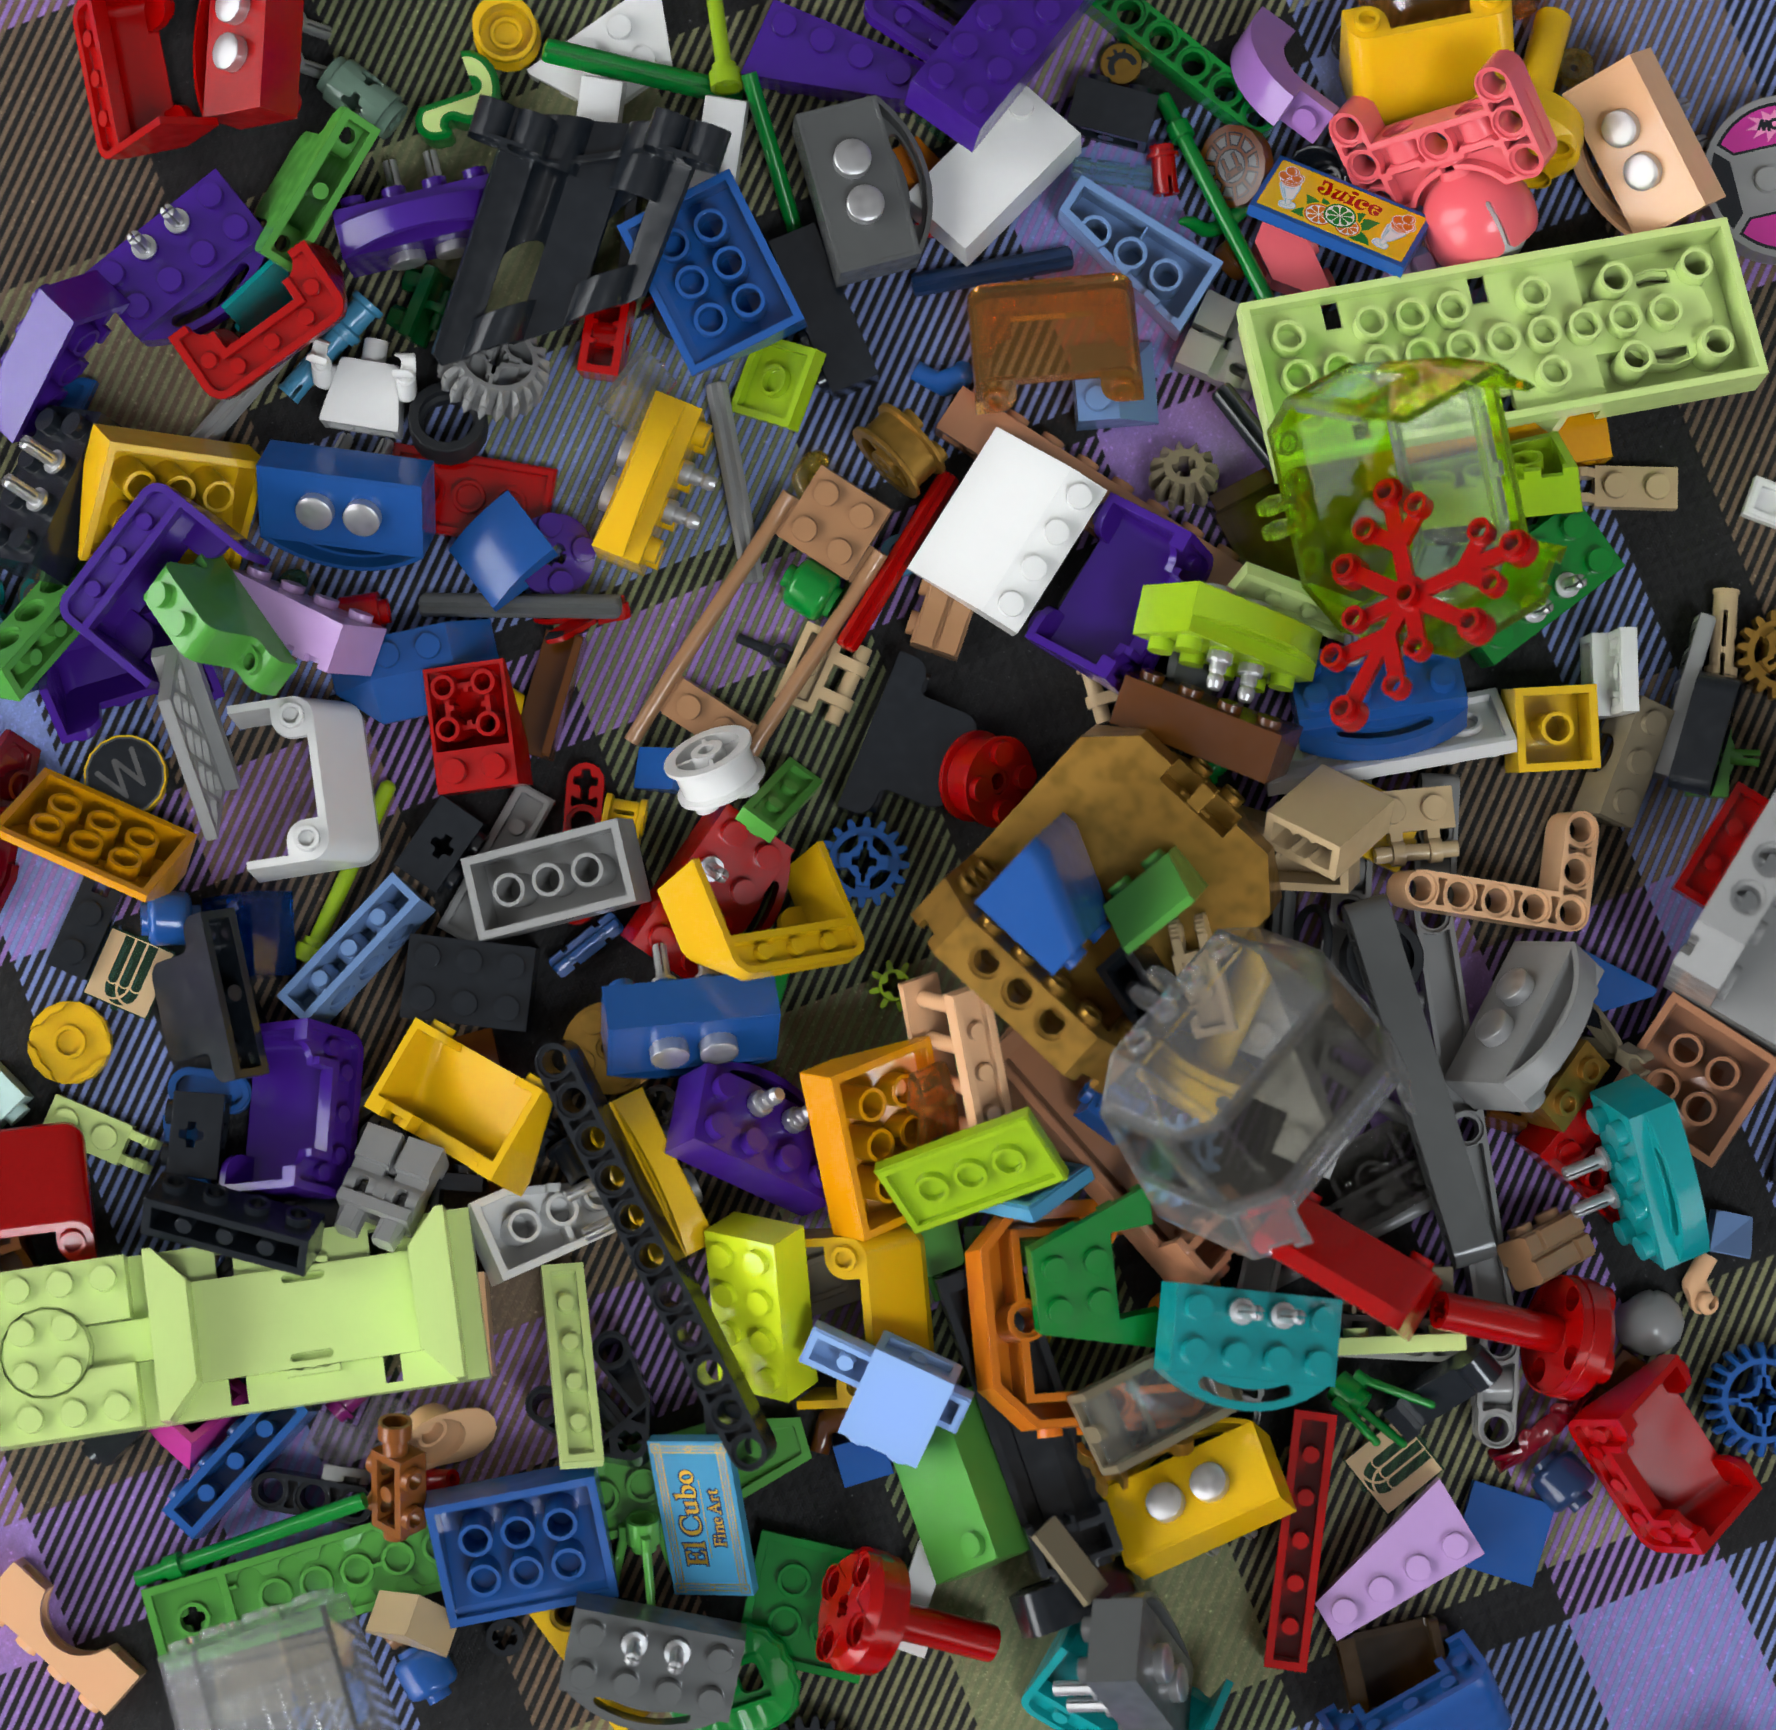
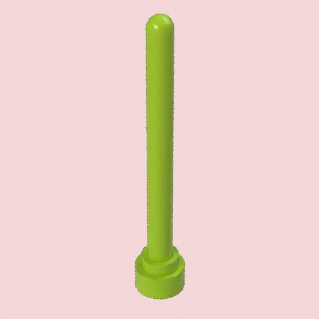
M706 0L715 58L712 70L708 74L710 89L716 95L735 94L743 89V82L741 79V68L736 66L734 60H731L723 0Z
M390 780L382 781L375 794L379 825L396 790L395 784ZM360 867L339 871L310 936L305 935L302 942H297L291 954L293 958L307 963L325 944Z

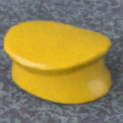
M483 0L479 3L472 18L473 40L478 53L485 56L496 70L514 72L530 66L537 57L541 47V31L529 6L523 0Z

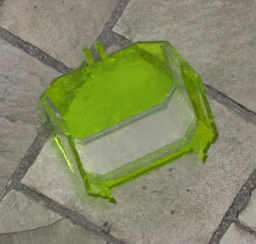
M1451 356L1365 363L1348 362L1286 397L1267 430L1281 494L1271 495L1264 498L1263 501H1259L1256 505L1257 514L1261 517H1270L1285 510L1286 518L1274 520L1262 528L1263 539L1266 541H1276L1285 538V536H1291L1302 588L1339 632L1365 637L1382 629L1388 618H1385L1369 626L1364 633L1355 635L1345 629L1341 624V616L1346 608L1358 605L1365 609L1388 597L1365 587L1353 592L1347 591L1333 580L1331 572L1332 563L1338 556L1353 553L1366 561L1371 571L1397 581L1392 552L1374 544L1365 546L1352 535L1354 523L1364 516L1372 518L1380 524L1382 529L1387 530L1384 512L1376 507L1373 498V489L1379 481L1389 478L1398 479L1411 490V493L1420 491L1434 503L1432 514L1423 521L1410 545L1415 576L1423 580L1457 565L1470 542L1467 536V527L1477 517H1485L1497 528V537L1492 544L1487 546L1485 552L1498 546L1501 537L1510 530L1521 529L1528 533L1499 388L1528 392L1535 388V385L1508 373L1509 370L1499 363ZM1422 502L1416 506L1415 511L1421 507ZM1406 512L1403 513L1404 519L1407 516ZM1370 527L1365 530L1364 535L1369 532ZM1486 527L1479 532L1478 537L1485 532ZM1538 541L1539 554L1530 566L1517 569L1508 562L1492 568L1508 579V589L1498 599H1490L1478 588L1464 582L1432 597L1462 610L1471 607L1482 608L1494 617L1496 621V632L1494 635L1546 604L1552 586L1547 584L1554 563L1561 564L1567 546ZM1497 579L1492 581V583L1489 586V589L1494 587V585L1497 582ZM1359 615L1353 620V624L1358 621ZM1423 615L1427 637L1434 646L1432 654L1457 659L1476 647L1459 636L1457 627L1430 615ZM1406 624L1399 635L1400 646L1402 647L1405 639L1408 637ZM1422 643L1418 644L1415 650H1419Z

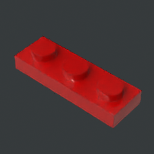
M1736 782L1729 792V797L1724 800L1671 889L1704 909L1768 804L1769 799L1743 783Z

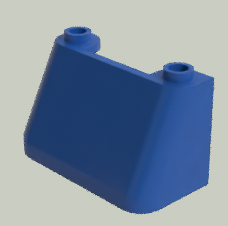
M1064 812L1041 831L975 901L985 913L1052 975L1062 966L1070 971L1087 953L1081 945L1087 939L1095 944L1112 926L1106 920L1108 916L1103 905L1107 901L1078 826Z
M1464 1629L1445 1639L1450 1651L1445 1661L1442 1657L1434 1660L1439 1670L1438 1673L1372 1711L1365 1713L1358 1703L1352 1707L1354 1713L1345 1714L1339 1712L1333 1703L1315 1713L1324 1730H1509L1512 1718L1487 1661Z

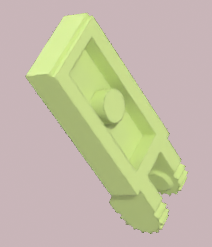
M60 1094L55 1095L43 1123L69 1122L75 1124L84 1134L88 1154L115 1165L122 1164L147 1175H150L153 1168L148 1161L125 1154L130 1140L140 1143L141 1146L150 1150L160 1151L163 1145V1141L136 1130V1126Z

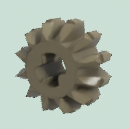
M1178 441L1175 445V451L1163 446L1159 458H1153L1150 463L1151 474L1148 478V486L1150 490L1155 491L1154 498L1158 503L1168 501L1170 512L1177 506H1183L1187 514H1189L1192 510V504L1204 508L1208 503V497L1217 492L1218 483L1216 480L1219 478V468L1217 464L1212 463L1213 456L1211 451L1199 453L1197 442L1190 449H1186Z

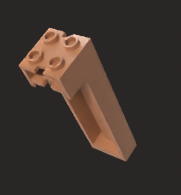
M1009 1025L1005 1029L1006 1031L999 1037L1012 1109L1016 1111L1029 1106L1063 1161L1091 1167L1095 1179L1083 1187V1189L1098 1205L1109 1199L1111 1201L1118 1199L1128 1193V1188L1135 1184H1145L1148 1180L1146 1174L1135 1175L1134 1172L1138 1167L1142 1166L1141 1160L1131 1158V1153L1141 1150V1146L1133 1138L1140 1133H1146L1141 1124L1149 1120L1146 1115L1143 1117L1131 1139L1112 1145L1073 1116L1081 1103L1077 1100L1079 1092L1093 1078L1082 1073L1074 1081L1062 1075ZM1107 1099L1104 1106L1119 1117L1122 1112L1120 1111L1121 1108ZM1175 1175L1171 1176L1170 1178L1175 1182L1188 1183L1187 1180L1181 1181L1179 1177ZM1231 1185L1214 1191L1208 1190L1204 1192L1202 1190V1197L1191 1201L1187 1197L1185 1201L1180 1203H1174L1172 1194L1163 1200L1158 1199L1159 1188L1157 1186L1149 1189L1153 1224L1122 1230L1121 1232L1164 1281L1197 1285L1209 1282L1212 1285L1229 1271L1230 1267L1227 1265V1262L1231 1259V1255L1234 1252L1240 1256L1252 1247L1247 1242L1262 1220Z

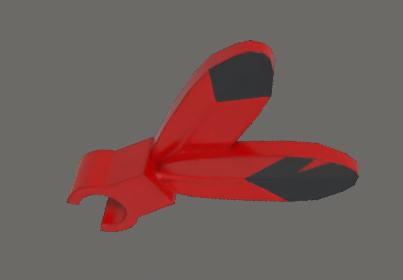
M619 595L622 599V613L617 619L533 618L535 623L542 625L561 624L549 631L545 636L547 644H555L580 634L596 623L602 625L613 621L626 620L631 617L629 602L625 601L624 595Z

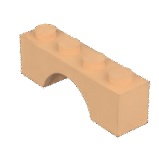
M24 1557L14 1561L0 1576V1627L7 1625L18 1635L15 1640L25 1652L32 1656H35L37 1653L49 1664L47 1667L48 1672L57 1681L64 1685L69 1682L80 1692L78 1699L86 1708L94 1713L100 1711L104 1715L108 1714L146 1674L147 1670L117 1642L99 1650H82L66 1643L57 1634L50 1620L49 1602L54 1585Z

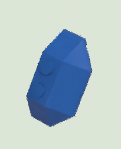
M491 619L448 621L386 634L372 675L361 676L331 673L335 693L338 697L352 703L359 710L383 725L428 716L423 669L499 659Z

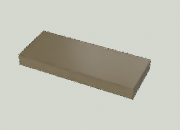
M1056 1516L1051 1517L1031 1537L1084 1607L1089 1605L1109 1585Z

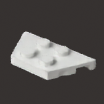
M624 0L566 41L673 67L662 0ZM542 59L527 69V73L532 80L536 82L541 81L559 90L562 95L573 101H578L582 75L614 79L545 63ZM627 82L625 104L649 87Z

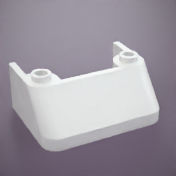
M298 696L226 706L228 716L239 729L272 725L276 732L284 738H308L318 817L300 820L290 828L287 834V856L246 862L249 873L259 883L363 867L373 863L380 854L381 839L365 721L359 709L352 703L345 701Z

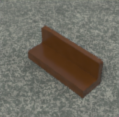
M546 629L545 636H546V635L548 634V632L551 631V630H547V629ZM577 634L575 637L555 644H547L544 636L521 715L530 756L554 761L588 644L584 636Z

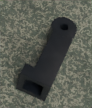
M1474 1344L1468 1347L1467 1350H1462L1398 1386L1433 1400L1436 1403L1435 1408L1430 1409L1389 1394L1383 1415L1409 1441L1421 1434L1422 1427L1471 1398L1475 1393H1480L1492 1386L1501 1376L1503 1367L1482 1344Z

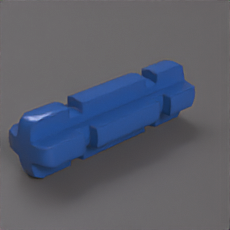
M612 912L604 914L597 920L599 924L596 927L590 925L565 945L568 949L564 952L560 949L549 957L550 966L560 977H566L576 969L573 966L575 963L579 962L581 965L607 945L605 942L607 938L610 937L613 940L622 933L624 927L615 914Z

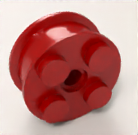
M972 730L958 737L947 750L939 773V792L945 808L955 818L968 822L977 821L981 825L997 828L1032 790L1036 782L1037 773L1027 748L1016 738L1005 735L995 736L983 730Z

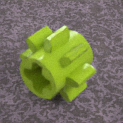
M887 960V972L883 975L875 971L871 973L879 981V987L869 990V994H881L884 998L880 1005L882 1010L889 1002L896 1003L899 1012H902L900 997L894 998L890 991L884 992L882 986L888 984V976L896 975L898 981L909 980L906 975L909 963L906 962L901 970L893 969L891 961Z

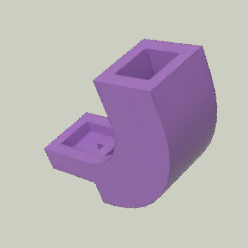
M1262 6L1233 47L1230 59L1233 77L1248 103L1267 122L1275 126L1281 120L1314 144L1339 110V107L1308 85L1292 70L1286 60L1284 47L1296 30Z

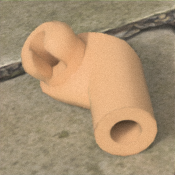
M1707 1253L1694 1258L1682 1279V1289L1689 1307L1695 1313L1712 1315L1718 1309L1719 1300L1717 1296H1713L1707 1279L1718 1260Z

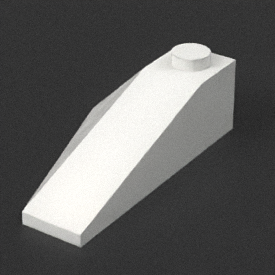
M547 1183L545 1185L528 1186L522 1197L503 1188L468 1204L475 1249L492 1287L617 1232L616 1229H613L588 1242L583 1238L612 1223L610 1221L582 1235V1228L608 1216V1213L597 1191L571 1203H567L565 1198L592 1186L593 1183L563 1197L562 1192L571 1187L569 1183Z

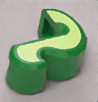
M474 50L460 51L473 90L422 106L417 112L415 126L422 141L432 148L443 149L453 146L456 143L453 129L468 132L480 95L490 96L503 101L502 86L494 66L485 56Z

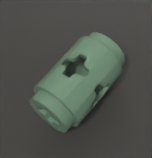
M342 56L337 57L324 71L317 84V89L323 93L322 98L335 109L341 106L349 108L379 128L381 132L378 136L383 140L387 139L397 129L408 110V107L402 103V97L353 59L346 60Z

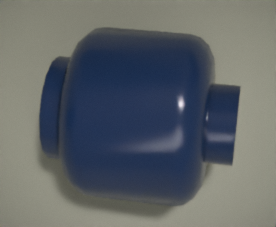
M1556 1448L1531 1470L1535 1474L1531 1481L1532 1488L1554 1512L1559 1513L1569 1507L1573 1513H1576L1593 1498L1588 1490L1594 1485L1595 1477L1572 1451L1568 1450L1560 1453Z

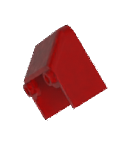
M78 0L74 7L73 26L96 145L99 154L104 159L123 160L187 147L219 126L217 117H196L188 106L173 105L159 31L169 23V20L174 15V0Z
M1300 1185L1297 1191L1288 1188L1256 1227L1247 1243L1269 1259L1271 1257L1392 1328L1409 1342L1431 1306L1433 1298L1444 1283L1437 1274L1431 1271L1435 1263L1413 1250L1409 1257L1323 1208L1319 1205L1323 1198L1304 1186Z

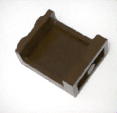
M1426 1614L1356 1630L1338 1641L1333 1636L1350 1713H1354L1352 1707L1358 1703L1364 1712L1368 1713L1438 1673L1439 1670L1434 1660L1442 1657L1445 1661L1446 1654L1444 1649L1449 1648L1445 1641L1449 1637L1446 1624H1438V1620L1434 1615Z

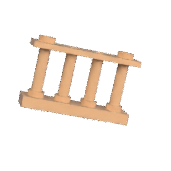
M933 971L898 983L908 1039L921 1036H930L950 1135L1013 1112L994 1010L968 986L942 994L938 972Z

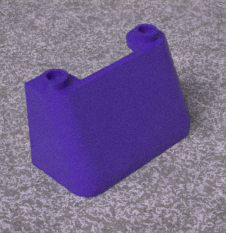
M1110 492L1106 501L1097 507L1093 515L1094 532L1100 541L1059 609L1048 606L1043 610L1035 612L1029 621L1028 631L1024 637L1035 646L1119 695L1125 674L1141 671L1142 667L1154 670L1162 656L1147 651L1148 640L1133 635L1143 585L1190 581L1206 583L1212 571L1214 558L1194 533Z
M310 1018L260 1024L270 1073L252 1078L246 1155H231L225 1159L220 1170L219 1184L226 1186L228 1189L251 1195H262L267 1198H336L344 1178L355 1159L354 1153L357 1146L364 1059L362 1042L357 1034L352 1031Z

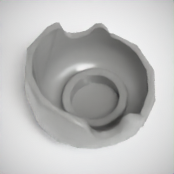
M1651 1289L1641 1291L1621 1304L1617 1310L1615 1320L1616 1333L1620 1343L1634 1354L1647 1356L1666 1352L1675 1346L1681 1339L1685 1324L1679 1303L1668 1293L1660 1290L1652 1291Z

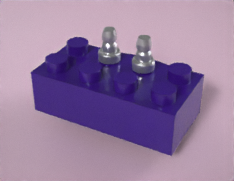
M707 1062L679 1077L665 1154L801 1217L827 1206L805 1098L798 1088L773 1072L758 1066L738 1062L722 1064Z

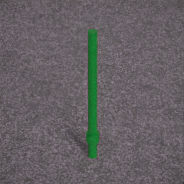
M1169 92L1159 95L1157 106L1168 125L1165 130L1171 142L1175 146H1179L1257 300L1275 297L1193 139L1195 132L1188 118H1182Z
M361 1492L186 1554L178 1551L164 1556L160 1563L134 1571V1581L138 1587H142L166 1578L169 1581L187 1576L189 1570L368 1509L367 1496Z

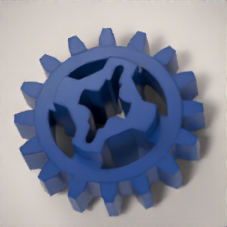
M869 817L864 818L862 827H856L854 821L849 819L847 820L848 831L843 832L835 827L833 833L837 840L834 843L824 840L825 846L830 851L829 855L835 869L848 871L855 879V889L846 885L839 877L848 901L850 902L852 897L857 898L859 909H863L866 899L872 898L876 907L881 906L880 895L885 893L893 899L896 894L891 886L894 883L904 885L906 882L898 873L899 870L909 869L910 863L899 858V856L908 851L907 846L896 847L894 842L897 841L900 834L898 831L892 832L889 835L885 834L886 822L881 821L877 828H872ZM858 836V845L849 853H838L846 841ZM873 837L881 840L888 847L891 856L880 855L873 847ZM867 844L869 859L876 861V866L868 868V873L865 874V881L861 882L859 866L852 865V861L860 859L863 845ZM879 873H890L888 879L881 886L870 890V881Z

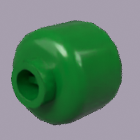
M811 558L804 560L799 567L791 564L779 584L785 588L783 593L784 604L812 621L818 620L822 615L828 618L844 593V589L840 588V576Z

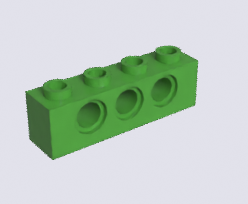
M79 560L68 586L39 581L1 623V699L21 702L80 634L63 619L60 612V600L88 561Z

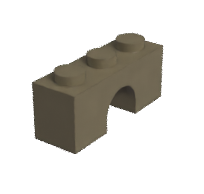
M1639 695L1640 711L1605 719L1601 733L1613 738L1612 754L1601 770L1586 772L1572 811H1587L1597 819V822L1606 826L1633 828L1675 710L1643 695Z

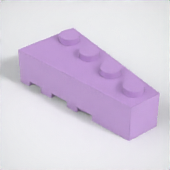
M1438 1476L1315 1598V1605L1337 1641L1485 1554Z

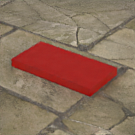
M394 442L392 455L428 460L413 445ZM474 456L467 462L452 466L434 463L435 534L458 538L463 530L486 507L507 490L530 519L548 512L552 513L559 473L558 469Z

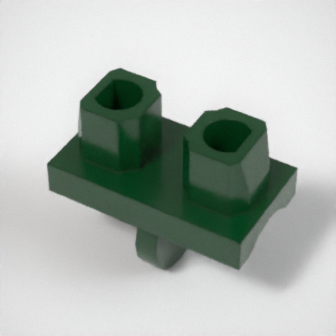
M425 264L423 270H406L401 282L402 290L413 295L408 308L397 304L391 307L386 319V323L398 331L400 335L415 346L424 349L427 348L433 331L438 333L451 293L449 291L453 284L451 278L440 273L437 267Z

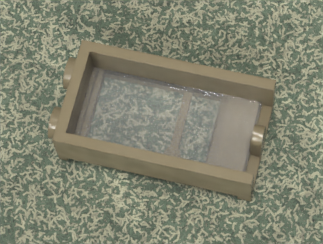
M1155 1351L1066 1397L1102 1476L1120 1474L1238 1410L1203 1402L1173 1386L1153 1368ZM1202 1377L1199 1380L1200 1388L1229 1400L1244 1402L1242 1388L1227 1386L1207 1377Z

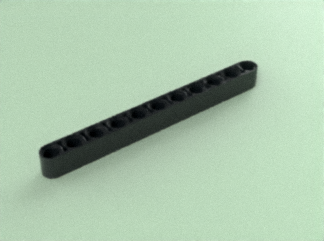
M560 1040L545 1044L538 1050L535 1056L534 1064L536 1071L730 1460L735 1467L742 1471L751 1472L759 1469L773 1458L776 1452L777 1442L775 1435L582 1049L571 1040ZM556 1049L562 1051L566 1056L567 1064L564 1071H559L553 1065L552 1055ZM575 1088L580 1089L585 1094L586 1105L583 1110L576 1108L572 1103L571 1094ZM593 1127H598L605 1135L606 1139L603 1148L596 1147L591 1141L590 1134ZM613 1165L621 1168L624 1172L625 1182L622 1187L616 1186L610 1179V1169ZM631 1204L637 1205L642 1209L644 1213L642 1226L636 1225L630 1219L629 1208ZM650 1243L657 1244L663 1250L664 1258L662 1264H656L650 1259L648 1254ZM670 1282H674L681 1287L683 1291L681 1303L675 1302L669 1297L667 1288ZM689 1321L699 1324L702 1328L703 1337L701 1342L694 1341L689 1337L687 1333ZM708 1360L715 1361L720 1365L722 1369L721 1380H714L707 1374L706 1363ZM727 1399L734 1400L740 1405L742 1410L740 1419H734L726 1412L725 1404ZM746 1439H753L758 1442L762 1451L760 1458H754L747 1453L745 1449Z

